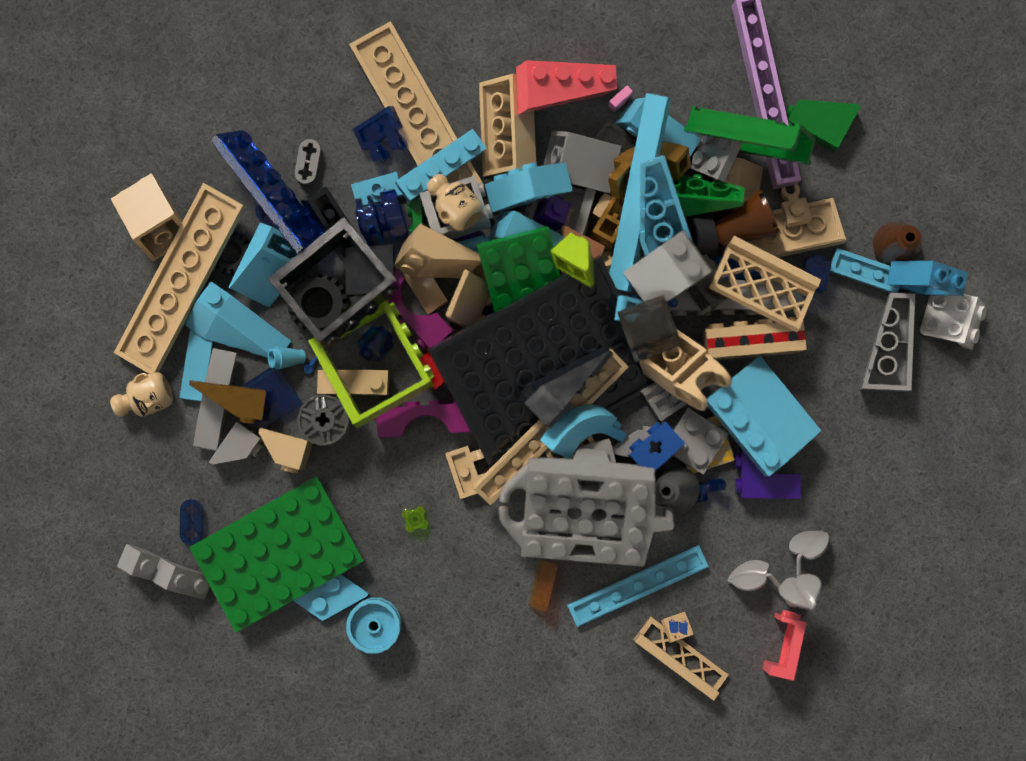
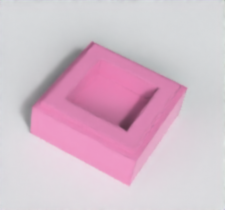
M628 85L609 101L608 106L613 112L620 109L631 99L633 91Z

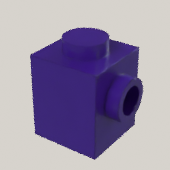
M559 195L543 199L538 204L533 221L543 226H548L549 229L555 232L565 225L572 205Z

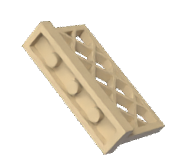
M733 236L723 253L722 260L709 288L797 332L821 279ZM728 258L737 261L740 268L731 270L727 262ZM749 270L759 272L762 279L753 281ZM743 272L747 283L738 285L734 274ZM728 276L732 287L726 288L718 284L719 278ZM775 280L782 284L784 290L775 292L771 281ZM765 283L769 294L760 296L755 285ZM750 287L754 298L748 299L744 297L740 289ZM792 292H798L806 296L805 301L797 303ZM786 294L791 305L782 307L777 296ZM771 298L776 309L769 310L765 308L762 300ZM793 309L797 317L796 322L787 319L784 311Z

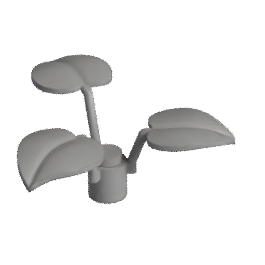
M805 531L791 539L789 549L791 553L798 555L796 579L794 577L787 578L780 584L771 573H768V563L761 560H750L738 566L729 575L728 584H732L740 590L754 591L763 587L767 582V578H769L776 585L780 596L786 600L788 606H798L814 610L821 591V582L814 575H801V560L803 557L813 560L821 556L828 547L829 535L824 531Z

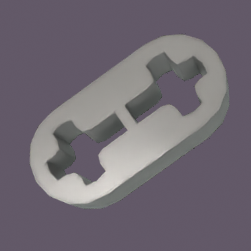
M307 139L299 147L295 177L302 185H311L317 179L321 148L315 140ZM310 145H313V148L317 151L311 154L310 160H307L308 154L304 149H308ZM306 164H308L309 172L312 173V176H308L307 180H304L300 172H304Z

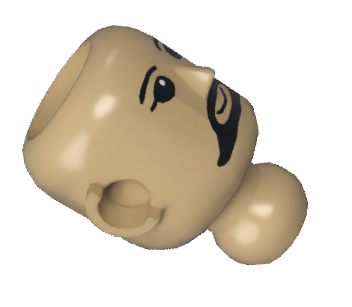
M442 174L435 175L428 182V192L438 197L435 207L440 219L446 224L449 223L455 230L465 231L469 229L483 214V203L462 182L449 184L448 179Z
M159 372L141 373L127 384L126 394L114 395L110 399V403L116 416H125L129 411L133 410L136 415L144 417L168 408L173 402V395L170 385L163 374Z

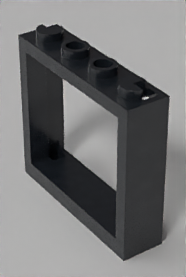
M344 217L268 278L324 349L334 342L337 344L342 335L347 331L357 328L363 318L374 314L379 309V305L386 300L394 298L393 294L402 288ZM351 237L386 280L320 332L286 288Z

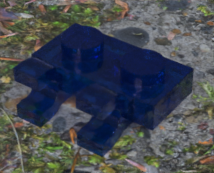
M394 106L386 107L353 128L361 149H369L373 162L378 160L383 162L390 158L387 150L380 144L386 138L391 150L398 148L401 151L408 147L405 138L398 132L403 128V125Z

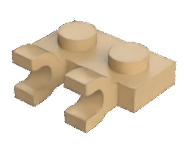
M465 446L445 453L460 499L477 494L472 486L485 474L479 475L474 461L484 458L480 449L471 452L469 446Z

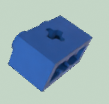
M657 421L647 430L650 434L643 441L639 438L629 447L631 452L628 456L638 466L654 468L655 472L685 444L666 421L662 424H659ZM651 441L653 443H660L658 447L659 453L656 451L651 453L649 451L651 449L649 444Z

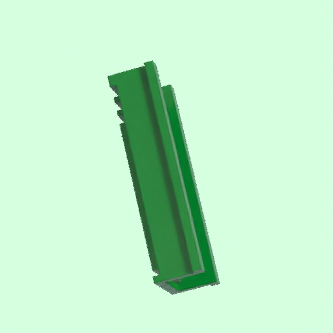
M692 106L687 126H684V131L687 133L742 142L739 150L740 153L806 165L811 164L810 157L816 140L805 127L798 123H795V125L789 123L787 125L781 122L780 124L775 120L704 108L698 109L696 106Z

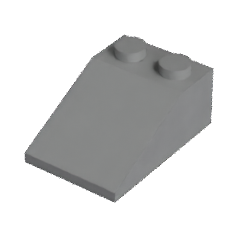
M683 230L623 273L649 311L652 312L709 274L712 269L685 230Z

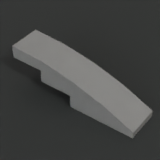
M213 348L205 382L232 385L237 353ZM203 394L193 446L216 451L219 447L227 410Z

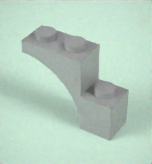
M126 544L117 567L130 575L151 580L166 590L205 600L210 588L202 572L184 567L146 549Z

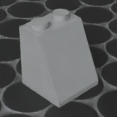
M552 131L544 165L566 162L571 185L610 193L608 180L610 174L615 171L614 159L621 154V146L571 132Z

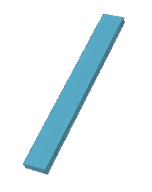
M646 93L609 272L616 288L631 292L632 284L623 272L638 262L641 248L640 163L660 156L671 103L670 97Z

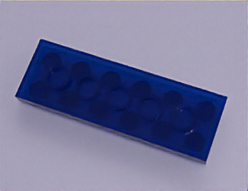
M239 130L216 134L210 140L297 254L324 234V230L315 223L309 211L301 205L294 191L284 183L280 173L267 161L266 155L257 148L252 137L247 132Z

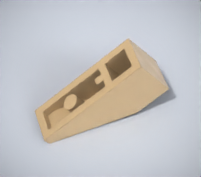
M318 370L317 394H336L325 371ZM338 370L351 395L389 396L390 372L388 370Z

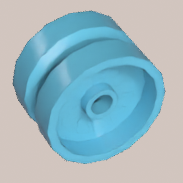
M370 597L361 601L350 612L347 619V634L350 642L357 649L366 653H380L389 649L396 642L402 630V617L398 608L391 601L382 597ZM370 622H377L378 628L372 630L373 627L370 625Z

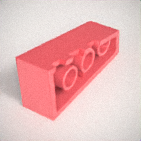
M526 60L516 67L518 115L604 96L617 89L616 65Z

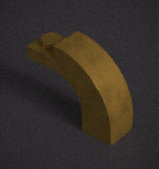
M662 142L660 156H665L672 179L679 180L691 166L689 147L676 143ZM635 147L626 150L614 159L615 171L610 174L608 180L612 197L620 199L626 192Z

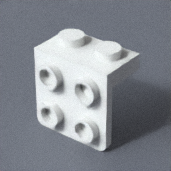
M965 294L964 296H930L920 332L925 336L957 342L963 348L973 349L974 343L976 344L979 340L980 322L986 316V304L978 297Z

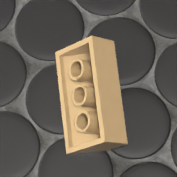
M512 73L480 82L481 141L487 147L486 151L482 153L483 177H494L501 174L508 175L510 170L522 168L526 164L536 163L534 111L518 115L516 74Z

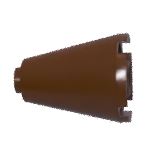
M762 190L757 191L743 202V206L734 208L715 223L718 243L721 242L723 247L729 244L733 236L748 242L781 234L779 228L774 230V227L778 225L766 198L760 199V197L764 196Z
M890 222L883 225L876 232L873 239L876 259L880 263L891 266V261H915L920 253L921 233L916 227L903 222Z

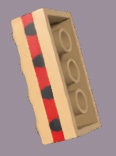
M787 317V319L793 322L797 320L796 317ZM771 319L758 320L754 325H748V321L734 322L730 327H724V323L710 324L701 332L702 347L715 360L758 357L759 355L794 354L807 350L804 320L797 332L779 323H772Z

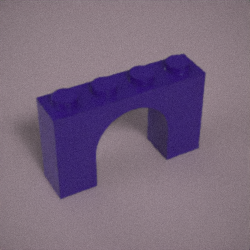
M739 446V455H735V469H739V479H735V493H739V498L801 499V474H771L769 477H764Z

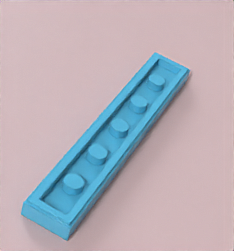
M696 545L571 602L567 606L576 626L579 627L702 571L709 566L700 546Z

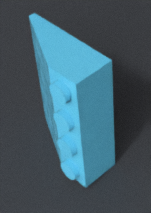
M759 355L731 378L732 384L728 388L720 387L706 399L711 412L764 477H769L821 432V429Z

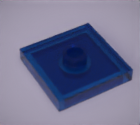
M270 367L241 386L266 391L262 420L255 419L260 428L265 429L303 404L281 369L276 370Z

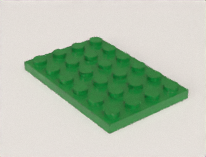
M318 476L189 547L235 633L365 561Z

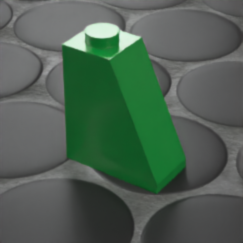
M798 100L795 106L789 105L786 115L788 124H801L816 138V143L835 152L861 106L851 103Z

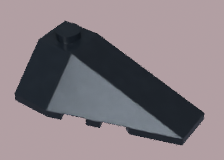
M603 346L535 381L533 384H528L522 390V395L518 399L540 421L551 428L571 408L573 404L570 400L578 393L582 394L586 389V380L596 376L613 353Z

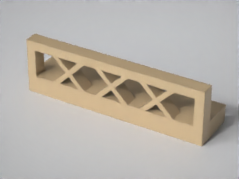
M650 616L633 640L714 701L719 694L718 689L726 680L728 674L682 639L676 641L679 643L681 654L669 655L665 647V642H669L668 638L664 639L663 632L666 634L664 627ZM651 624L660 629V640L651 641L644 636ZM655 643H662L663 649H661ZM683 647L687 649L690 653H684ZM695 655L699 658L700 668L688 669L685 665L684 657ZM681 657V659H682V664H681L679 661H677L675 658ZM702 661L709 667L703 668ZM715 670L721 675L713 687L705 681L704 671ZM695 672H701V678Z

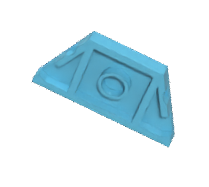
M340 574L293 601L323 621L367 597L369 593Z

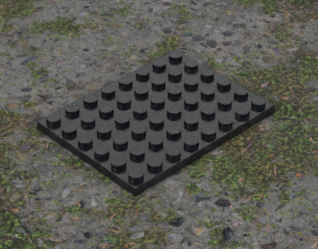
M598 255L593 258L594 285L592 287L565 273L427 349L489 468L539 420L518 399L522 395V390L528 384H533L535 381L603 346L613 350L628 368L592 403L593 405L602 406L611 412L642 395L640 391L654 383V381L643 374L638 356L646 349L635 326L615 320L617 299L620 295L601 256Z

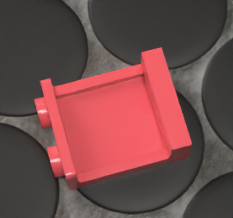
M782 610V614L775 613L774 618L787 623L779 663L764 660L762 668L769 675L793 681L807 623L801 620V615L786 610Z

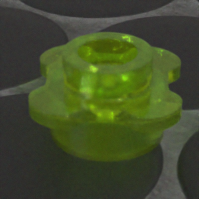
M418 506L416 509H405L402 512V517L405 518L406 531L413 532L414 529H426L428 527V521L425 520L424 507Z

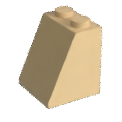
M151 173L129 188L121 191L111 200L134 242L154 262L166 254L183 219L161 184Z

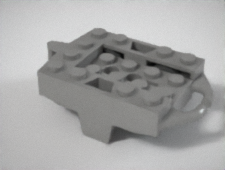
M578 448L573 459L529 458V463L503 486L499 499L500 502L507 503L509 502L510 494L515 489L526 491L524 519L521 522H515L509 517V508L507 506L499 507V519L503 527L521 547V557L644 567L653 532L667 531L674 528L673 509L669 506L655 503L654 468L611 463L604 450ZM527 531H538L540 535L527 534Z

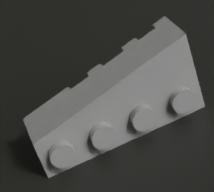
M890 293L888 295L860 390L911 391L915 294Z

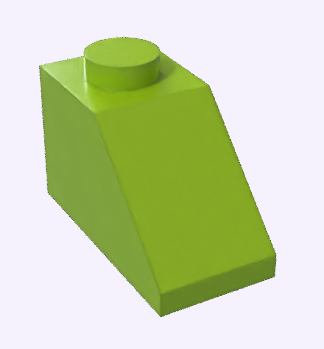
M570 232L551 250L555 266L589 287L594 285L591 245L584 237H578Z

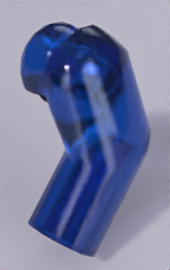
M714 479L700 485L697 503L708 501L707 493L725 490L726 481L724 479Z

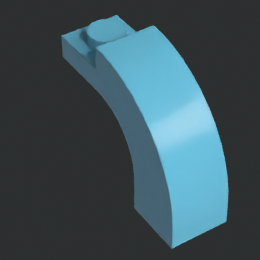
M587 404L568 410L551 428L547 429L541 441L552 451L570 459L579 444L592 434L604 433L620 442H623L628 434L620 429L622 424L616 421L617 417L607 409L599 405Z

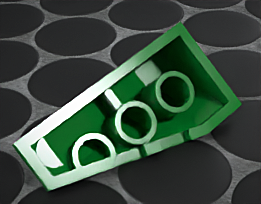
M683 174L679 180L672 179L685 216L743 206L744 187L719 180L713 182L702 180V175L694 174L693 177Z

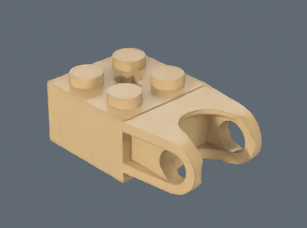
M673 326L638 356L644 375L677 399L699 410H705L709 406L707 399L701 393L703 388L709 385L728 388L732 384V379L727 371L708 354L704 347Z

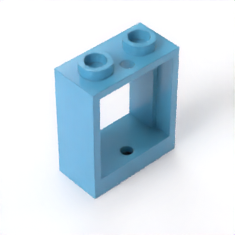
M891 261L887 285L922 296H964L968 272L935 261Z

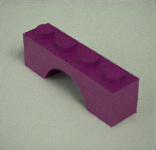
M395 267V279L403 288L406 278ZM402 288L393 294L394 298L387 300L389 304L395 303L400 316L403 318L400 323L405 322L410 331L413 330L419 336L416 341L424 350L445 340L454 333L438 313L423 316L408 310L402 300Z
M444 400L429 401L430 405L420 406V401L405 402L406 407H395L376 418L378 438L403 437L408 425L413 420L422 416H433L442 420L450 433L470 432L455 401L454 404H444Z

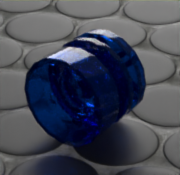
M395 188L381 191L379 204H375L371 194L367 195L368 207L364 206L361 197L355 198V214L358 226L368 246H375L373 239L375 234H377L380 244H384L383 232L387 231L393 241L408 237Z

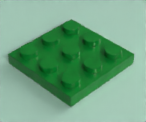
M548 226L477 244L494 312L561 276L551 254V250L554 247Z

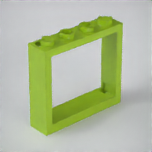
M387 300L379 305V309L374 314L363 318L354 330L386 313L422 381L365 413H360L328 351L324 349L315 337L308 340L347 415L356 428L365 425L434 386L431 378L435 377L428 364L423 366L420 357L423 356L421 350L416 343L411 344L408 337L412 334L405 322L400 324L397 318L400 312L395 303L389 304ZM354 330L347 331L344 335L341 336V338L353 332Z

